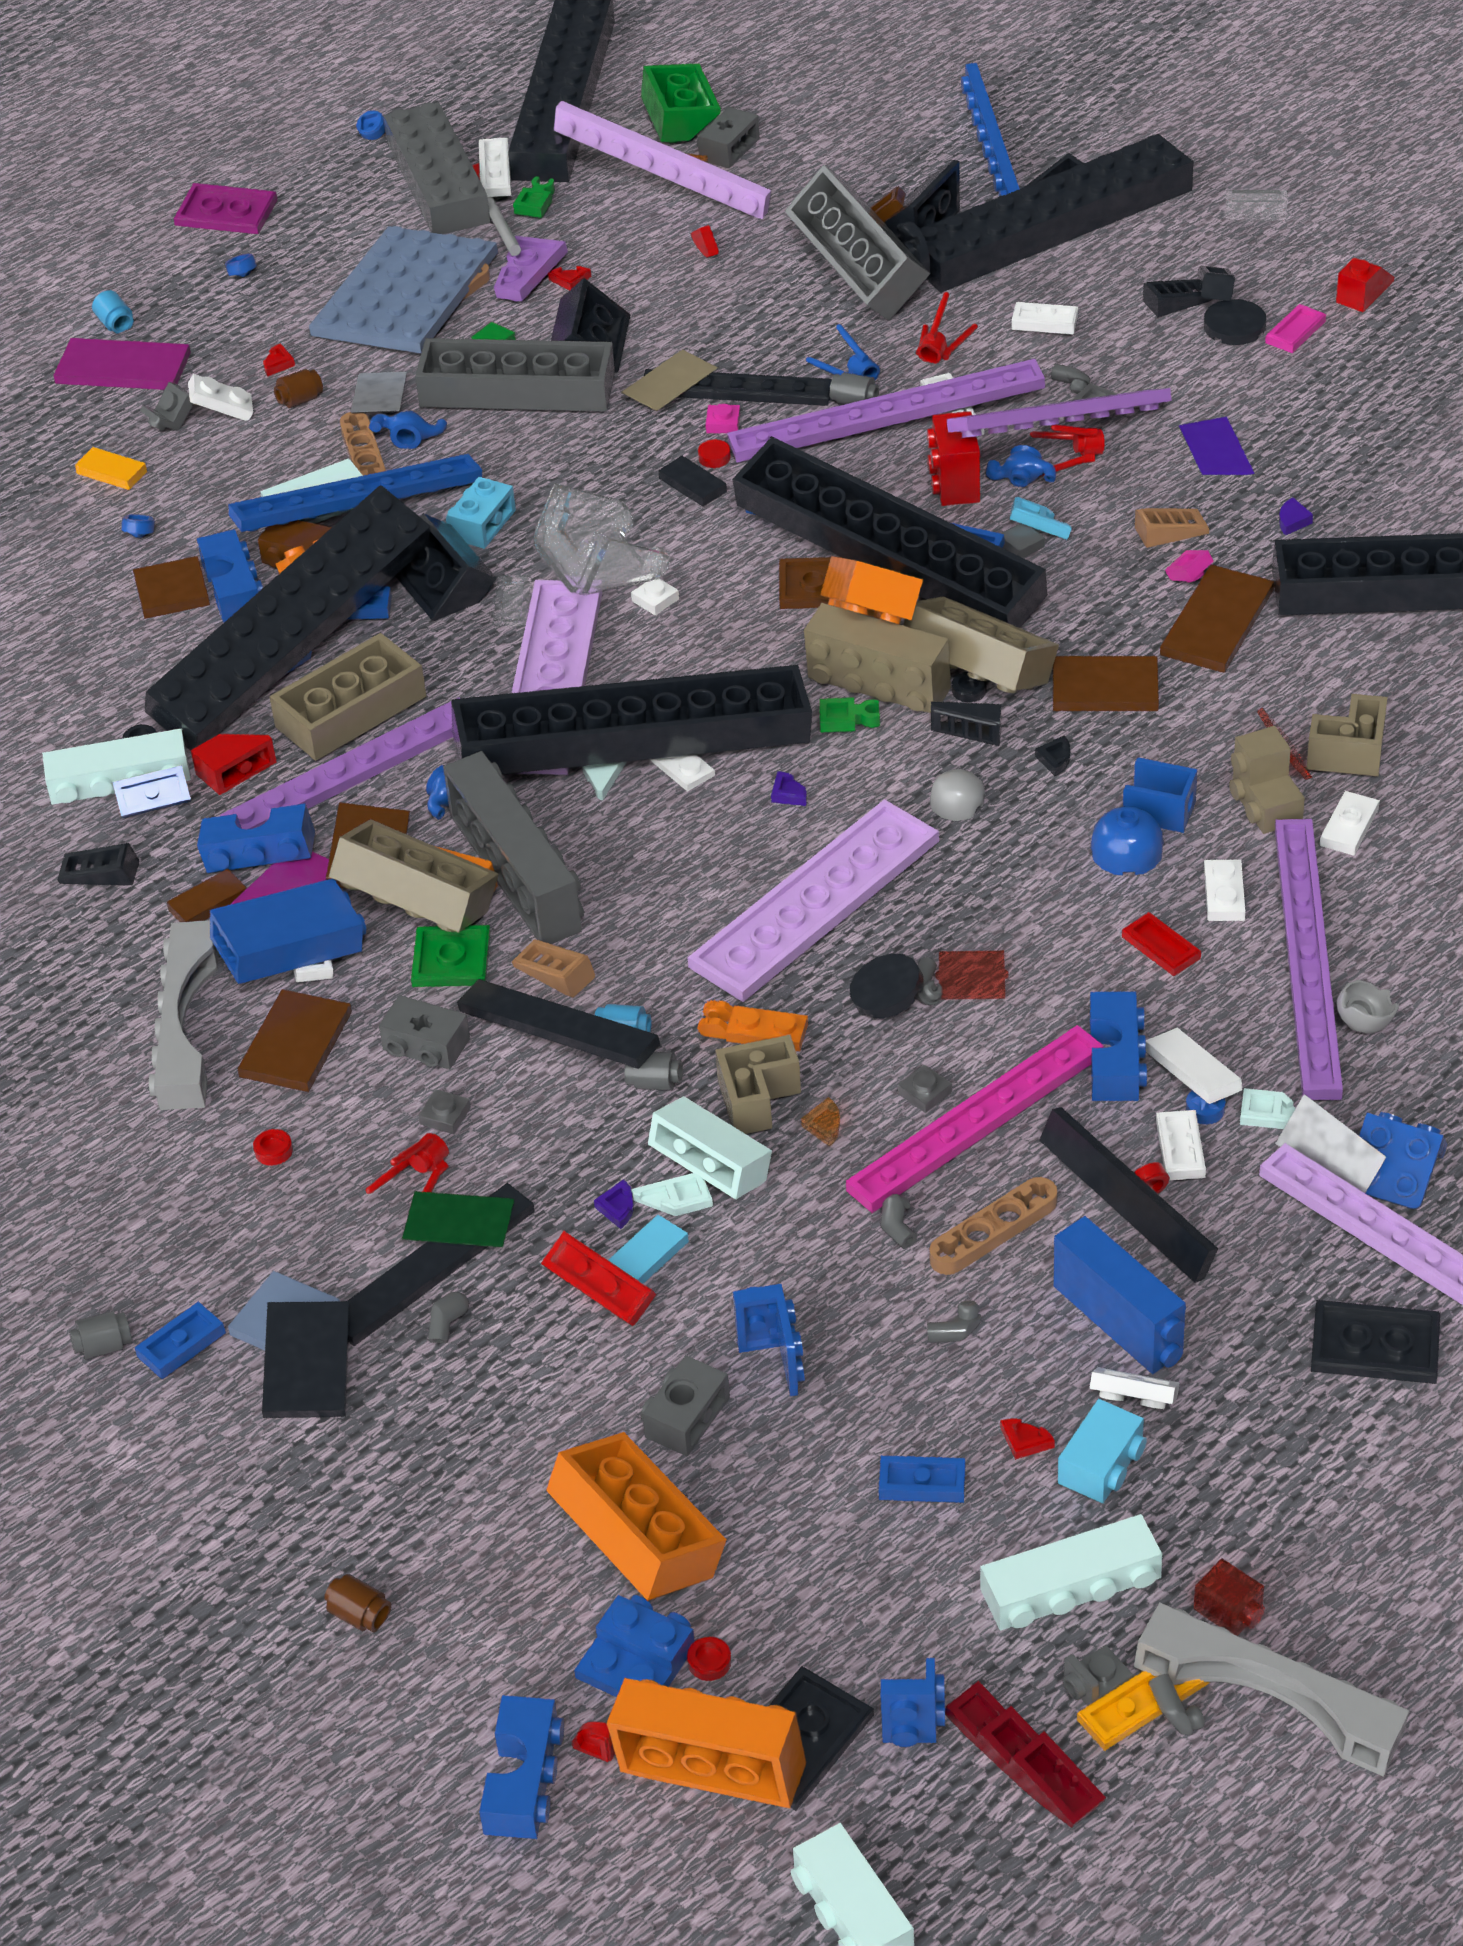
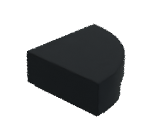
M1064 735L1036 748L1035 757L1054 776H1057L1067 768L1070 762V743Z

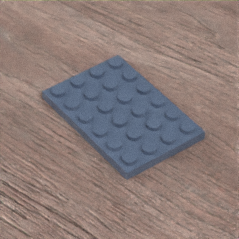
M388 226L309 325L310 334L314 337L422 353L425 338H434L469 292L468 285L478 272H482L481 268L485 263L489 265L497 255V243L484 241L480 238L471 239L457 237L453 234L444 235L430 233L426 230L417 231L403 229L399 226Z

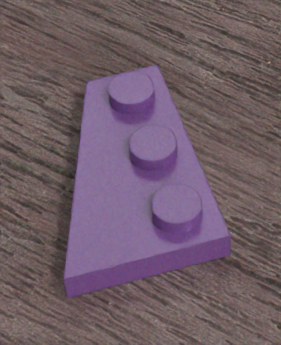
M515 236L521 247V252L517 256H512L508 251L506 256L507 265L501 268L494 286L496 297L515 302L523 301L568 252L565 241Z

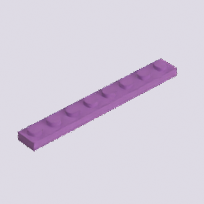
M1170 388L1149 389L947 419L948 432L961 431L962 438L981 436V429L988 428V434L1007 432V425L1012 424L1014 425V430L1034 428L1033 421H1039L1040 426L1059 424V417H1065V422L1085 420L1084 414L1090 413V418L1110 416L1109 410L1115 409V415L1134 413V406H1139L1140 411L1159 409V403L1172 401Z
M451 701L220 814V816L237 814L242 829H253L261 826L269 819L271 808L306 803L309 809L453 737Z

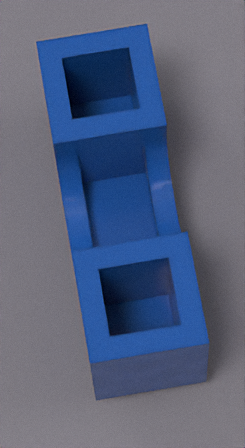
M235 529L197 538L201 563L208 582H212L215 601L223 622L229 619L263 589L261 581L258 580L253 560L247 561L250 560L246 541H239Z
M306 803L271 808L269 819L261 826L253 829H242L237 814L204 818L201 822L197 847L207 873L224 871L227 868L232 870L311 858L315 829Z
M1090 992V1035L1101 1044L1111 1046L1107 1048H1092V1101H1139V1087H1147V1064L1139 1063V1058H1145L1146 1056L1145 1035H1138V1030H1144V1007H1137L1136 992Z
M502 1695L495 1729L499 1757L517 1758L524 1763L517 1770L510 1773H487L479 1811L484 1835L537 1839L540 1823H548L550 1796L545 1795L547 1783L554 1784L557 1776V1757L552 1756L554 1745L562 1744L564 1736V1718L557 1717L555 1699Z

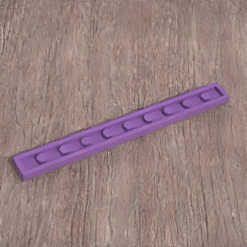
M1031 359L727 433L728 443L737 463L750 460L771 436L795 448L814 445L836 438H843L869 430H876L898 423H905L931 415L1045 388V377L1036 360Z
M1312 819L1275 820V837L1302 1097L1305 1094L1312 1100H1342L1343 1087Z

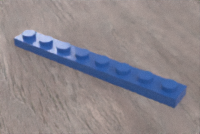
M977 63L965 64V76H961L962 93L966 94L967 108L971 110L973 126H977L978 141L982 142L984 159L988 158V171L990 175H993L994 190L999 192V196L1019 190V186Z
M469 454L231 503L228 504L229 516L241 532L256 531L262 527L276 524L284 525L290 521L317 518L320 515L337 511H348L351 508H355L380 485L398 499H406L412 495L426 492L434 493L440 489L454 486H466L468 483L475 482L478 477H482V469Z

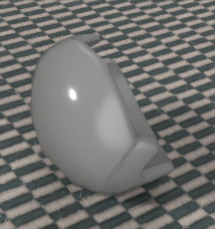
M951 769L942 773L935 779L932 785L930 795L932 811L941 818L952 821L966 820L974 817L976 809L979 806L983 807L986 794L983 781L972 772L962 769Z
M1362 980L1347 983L1337 998V1010L1341 1019L1353 1031L1364 1034L1382 1031L1393 1020L1399 1009L1398 1003L1393 1005L1391 1003L1390 990L1378 989L1372 983Z

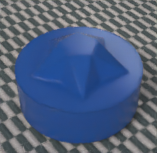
M367 111L359 117L356 127L363 138L376 140L385 133L384 118L379 111Z
M250 253L233 257L225 263L228 275H237L239 277L249 275L251 270L257 266L254 255Z
M129 514L122 517L121 530L128 532L135 538H141L146 534L154 532L155 519L151 516Z
M1192 1090L1186 1098V1111L1196 1110L1197 1122L1199 1124H1213L1221 1120L1225 1114V1098L1209 1104Z

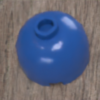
M1124 806L1114 808L1104 813L1094 825L1091 839L1093 860L1100 868L1114 875L1123 876V872H1135V875L1144 874L1155 868L1162 859L1163 834L1159 823L1149 812L1138 807Z

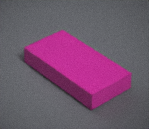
M1299 304L1266 335L1265 343L1293 353L1326 322V314Z

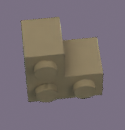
M1352 694L1349 717L1312 714L1306 769L1378 777L1388 697Z
M1275 726L1235 737L1234 753L1231 754L1233 779L1229 782L1230 792L1236 801L1240 800L1244 805L1249 822L1252 824L1256 823L1263 834L1275 831V820L1303 819L1305 797L1289 776L1291 748Z
M791 1035L716 1049L717 1078L731 1125L744 1134L772 1129L770 1099L801 1093L799 1060Z

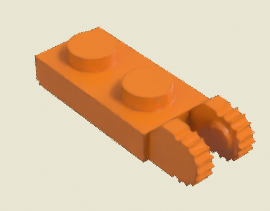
M710 1000L704 1005L703 1013L706 1017L699 1020L697 1029L703 1036L726 1039V1042L741 1044L791 1035L795 1050L800 1052L808 1027V1015L735 1005L732 1007L726 1001Z

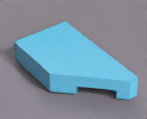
M1015 497L1011 507L1010 520L1066 540L1071 532V526L1055 520V514L1047 507Z

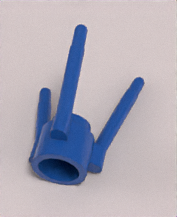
M838 324L836 329L855 353L847 363L848 373L873 377L876 380L880 373L879 366L861 350L843 326ZM812 357L806 358V362L831 374L841 375L845 372Z

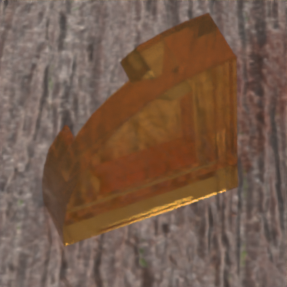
M828 1097L803 1116L801 1121L802 1127L830 1147L838 1138L840 1112L835 1102Z

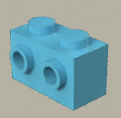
M478 477L470 488L464 491L463 496L456 505L449 509L446 523L452 525L467 544L485 549L516 511L513 486Z
M1098 1398L1058 1458V1484L1103 1504L1112 1490L1118 1491L1121 1488L1130 1462L1132 1460L1138 1461L1144 1452L1147 1438L1143 1437L1144 1418Z

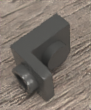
M169 382L156 408L153 409L142 405L140 411L149 417L147 422L153 427L165 431L166 427L178 431L184 423L193 403L190 402L189 393L175 383Z
M1104 1645L1081 1661L1074 1654L1064 1658V1687L1073 1699H1082L1087 1706L1134 1677L1133 1673L1107 1645Z

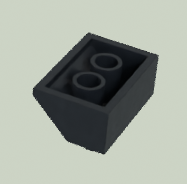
M951 161L929 176L919 187L915 188L913 193L904 201L903 207L884 221L887 227L893 232L898 224L911 221L920 229L944 220L949 216L956 215L960 211L959 161Z
M583 278L560 299L551 341L612 342L615 373H617L620 368L631 314L587 279Z
M423 513L421 518L430 525L427 547L397 573L395 577L429 618L436 621L480 603L497 578L452 525Z

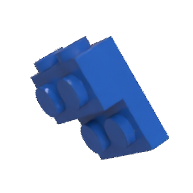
M618 1595L597 1624V1638L575 1668V1678L615 1697L619 1693L624 1678L638 1681L648 1679L669 1687L687 1660L688 1649L695 1642L694 1631L689 1621L678 1613L670 1612L666 1617L653 1611L650 1602L641 1596L633 1595L630 1599Z

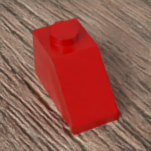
M1353 258L1338 273L1336 303L1364 312L1394 282L1395 277L1380 266L1371 264L1366 260Z
M218 734L191 750L196 775L219 795L277 763L273 741L269 735Z

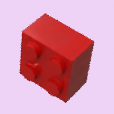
M971 411L932 415V428L927 429L928 448H933L931 449V455H927L929 475L935 474L931 475L933 495L939 494L941 506L980 502V450L977 436L962 438L961 431L948 432L947 419L972 415Z

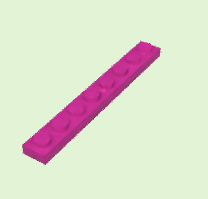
M1076 1025L846 1180V1191L871 1213H874L882 1207V1203L888 1196L892 1194L900 1195L1090 1066L1092 1063V1048H1104V1045Z

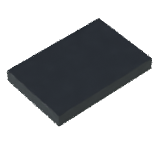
M1316 1300L1311 1372L1437 1384L1441 1312Z
M349 1301L267 1302L262 1399L263 1418L346 1417Z
M803 1666L799 1668L768 1705H778L789 1711L796 1712L806 1766L791 1808L795 1811L802 1805L874 1716V1708Z

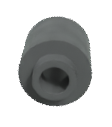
M843 372L841 375L835 374L832 378L830 398L836 400L838 404L845 405L879 396V386L875 384L873 377Z
M654 1052L639 1069L625 1065V1082L627 1085H634L636 1089L673 1091L675 1083H681L682 1061L677 1060L674 1052Z
M114 1311L75 1320L76 1329L69 1330L74 1353L82 1352L85 1360L121 1351L124 1345L132 1343L128 1321L124 1312L115 1314Z

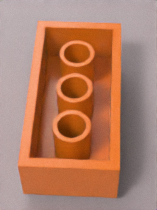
M831 556L821 596L829 598L828 605L900 624L901 618L912 620L923 579L863 562Z
M625 1432L558 1452L546 1491L647 1601L714 1577L727 1539Z
M624 1678L607 1720L620 1772L651 1780L791 1808L794 1795L806 1766L796 1712L789 1711L778 1705L763 1706L748 1703L733 1696L723 1698L703 1694L693 1688L678 1689L660 1685L653 1680L644 1679L638 1681Z

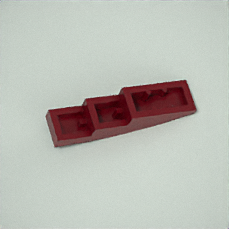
M977 1681L946 1706L945 1715L975 1746L1035 1801L1071 1828L1105 1802L1106 1797L1045 1731L1038 1735L1012 1706L1005 1709L980 1681Z

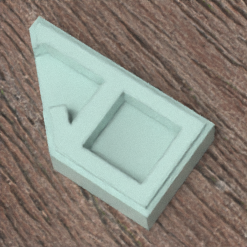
M627 762L582 766L583 774L587 781H590L598 799L603 800Z
M1244 1088L1240 1125L1284 1129L1296 1108L1293 1106V1101L1283 1092Z
M695 1173L631 1189L634 1201L673 1216L713 1206L712 1197L705 1180Z

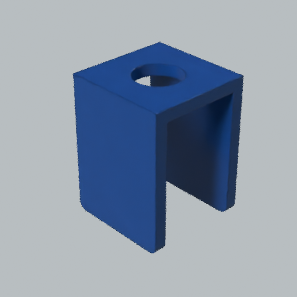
M1137 758L1134 769V786L1125 785L1123 790V807H1138L1149 812L1159 823L1160 828L1184 833L1196 803L1198 769Z

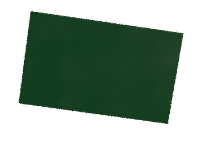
M414 1191L402 1240L503 1247L514 1199Z

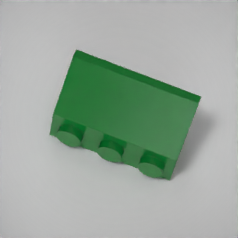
M700 63L643 66L641 98L661 142L677 143L678 141H690L720 114L721 108Z

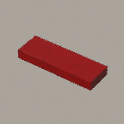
M565 1231L562 1232L541 1262L544 1267L632 1327L638 1322L657 1295L653 1290Z

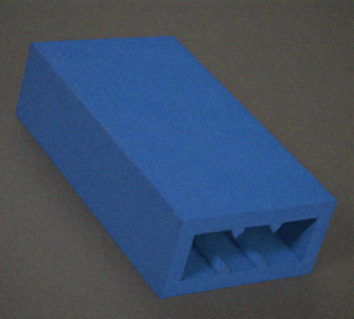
M333 878L210 910V939L238 984L361 952L363 935L366 934V924L363 916L355 912L351 906L348 893L342 891Z
M1086 1216L1054 1236V1287L1152 1375L1164 1366L1167 1368L1174 1366L1183 1355L1186 1303Z

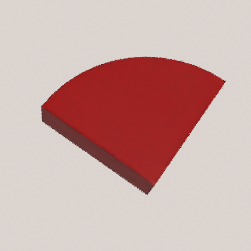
M709 225L698 228L690 233L696 247L705 257L719 254Z
M576 266L577 270L562 271V267L548 272L549 281L570 291L583 278L588 280L592 277L591 269Z
M281 343L272 347L269 350L270 354L263 361L267 377L295 366L294 358Z
M1017 1418L1000 1420L1001 1431L1015 1460L1055 1448V1440L1045 1428L1040 1427L1039 1429L1036 1426L1022 1423V1419Z
M584 1723L572 1741L573 1749L606 1762L612 1761L615 1755L607 1723Z

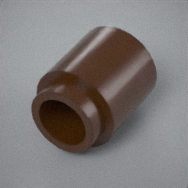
M303 369L278 378L274 387L276 400L279 404H285L288 408L316 399L318 394L323 392L322 380L314 369L310 371Z
M351 1574L335 1578L325 1592L324 1599L327 1601V1612L362 1632L366 1629L373 1633L377 1632L391 1611V1602L385 1599L383 1592Z

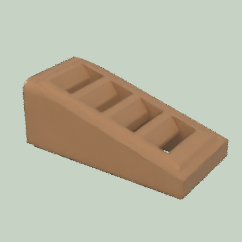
M1145 508L1135 510V529L1146 548L1209 534V527L1198 509ZM1194 519L1195 523H1189L1188 520Z
M534 939L512 961L513 967L571 998L575 997L595 978V972L587 955ZM541 954L544 955L537 963L533 962Z

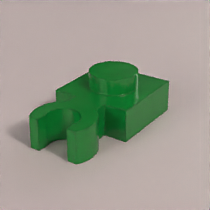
M536 176L532 179V188L523 187L514 201V214L542 218L552 203V195L555 192L554 179H550L546 184H540V178Z
M854 697L819 699L821 733L856 731L855 724H862L869 728L880 726L879 700L871 699L861 704H855Z

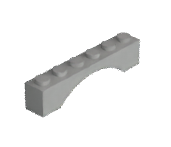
M210 921L171 923L170 937L164 938L163 941L164 957L167 960V964L161 965L160 970L164 991L158 992V1010L161 1018L155 1019V1037L158 1041V1046L152 1047V1064L155 1074H149V1092L151 1097L156 1096L159 1110L205 1108L208 1079L203 1057L184 1035L183 1024L186 1011L194 995L218 971L219 952L210 939Z
M1159 1602L1138 1640L1134 1663L1135 1668L1151 1673L1153 1676L1169 1674L1174 1685L1200 1679V1681L1225 1682L1247 1686L1270 1694L1293 1706L1314 1722L1331 1741L1342 1759L1383 1777L1404 1735L1409 1710L1398 1706L1394 1701L1379 1698L1356 1688L1348 1681L1338 1680L1315 1670L1304 1662H1296L1275 1653L1265 1645L1245 1640L1223 1627L1213 1626L1192 1617L1184 1610L1172 1608Z

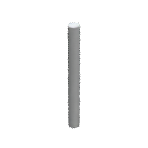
M488 197L491 220L512 256L519 255L521 247L493 197Z

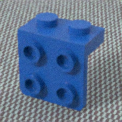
M1380 1112L1379 1116L1366 1113L1359 1136L1385 1155L1386 1159L1365 1194L1410 1209L1420 1208L1437 1157L1443 1159L1448 1144L1444 1135L1440 1134L1441 1130L1426 1124L1418 1123L1417 1127L1402 1123V1118L1389 1113Z
M782 1284L749 1287L744 1290L733 1291L736 1339L739 1353L780 1347L790 1397L797 1396L798 1382L805 1381L801 1359V1356H803L801 1336L799 1331H795L794 1326L796 1315L793 1300H785Z

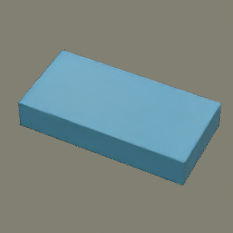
M657 1215L608 1261L644 1284L689 1242L688 1233L662 1216Z

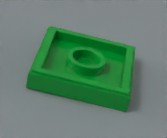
M469 925L460 932H448L438 926L417 927L411 974L412 987L472 986L478 979L486 981L491 936L490 925Z

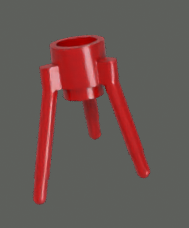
M948 292L943 294L929 333L928 325L925 324L922 327L916 355L924 362L936 364L941 358L948 360L951 353L978 328L977 324H972L947 347L946 338L941 332H938V328L949 298Z
M1055 424L1051 425V430L1059 432L1032 431L1030 433L1032 438L1073 440L1075 453H1080L1082 456L1053 465L1056 472L1082 463L1095 462V455H1102L1104 452L1105 439L1102 429Z
M426 1133L417 1143L392 1158L390 1163L393 1167L369 1185L365 1190L366 1193H373L409 1165L420 1173L432 1171L422 1191L432 1192L440 1175L449 1167L444 1161L449 1154L446 1143L438 1135Z

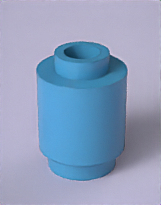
M107 290L96 296L92 303V310L109 331L118 334L131 328L133 325V313L115 291Z
M606 1004L605 1007H598L595 1011L596 1016L651 1032V1015L646 1014L643 1006Z

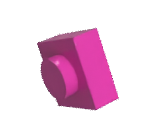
M708 405L706 433L737 431L740 421V405Z
M1186 550L1165 571L1172 581H1186L1190 583L1201 578L1204 575V570L1214 560L1208 550Z

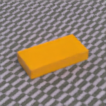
M92 447L75 464L77 474L130 490L147 473L146 463Z

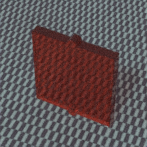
M1263 707L1260 708L1257 713L1266 728L1275 726L1291 748L1290 763L1305 780L1312 778L1289 737Z
M1004 950L939 951V971L935 973V977L939 980V984L943 989L941 1000L1005 999V979L1009 977V972L1005 970Z

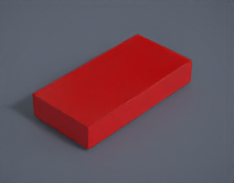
M1150 912L1122 929L1123 939L1172 976H1176L1201 959L1200 949Z

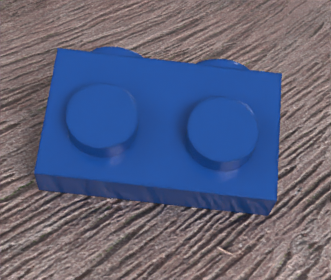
M926 1658V1679H881L883 1743H893L900 1747H910L916 1743H936V1726H945L944 1674H935V1658Z

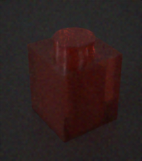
M1221 1558L1195 1585L1194 1610L1217 1626L1223 1627L1238 1636L1246 1627L1252 1629L1261 1620L1265 1611L1263 1606L1264 1585Z

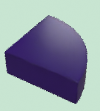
M1292 497L1280 509V529L1285 535L1291 534L1313 524V514Z
M777 771L771 793V803L807 806L806 788L794 780L793 775Z
M623 1179L594 1200L595 1208L620 1229L628 1223L634 1211V1200L630 1186Z

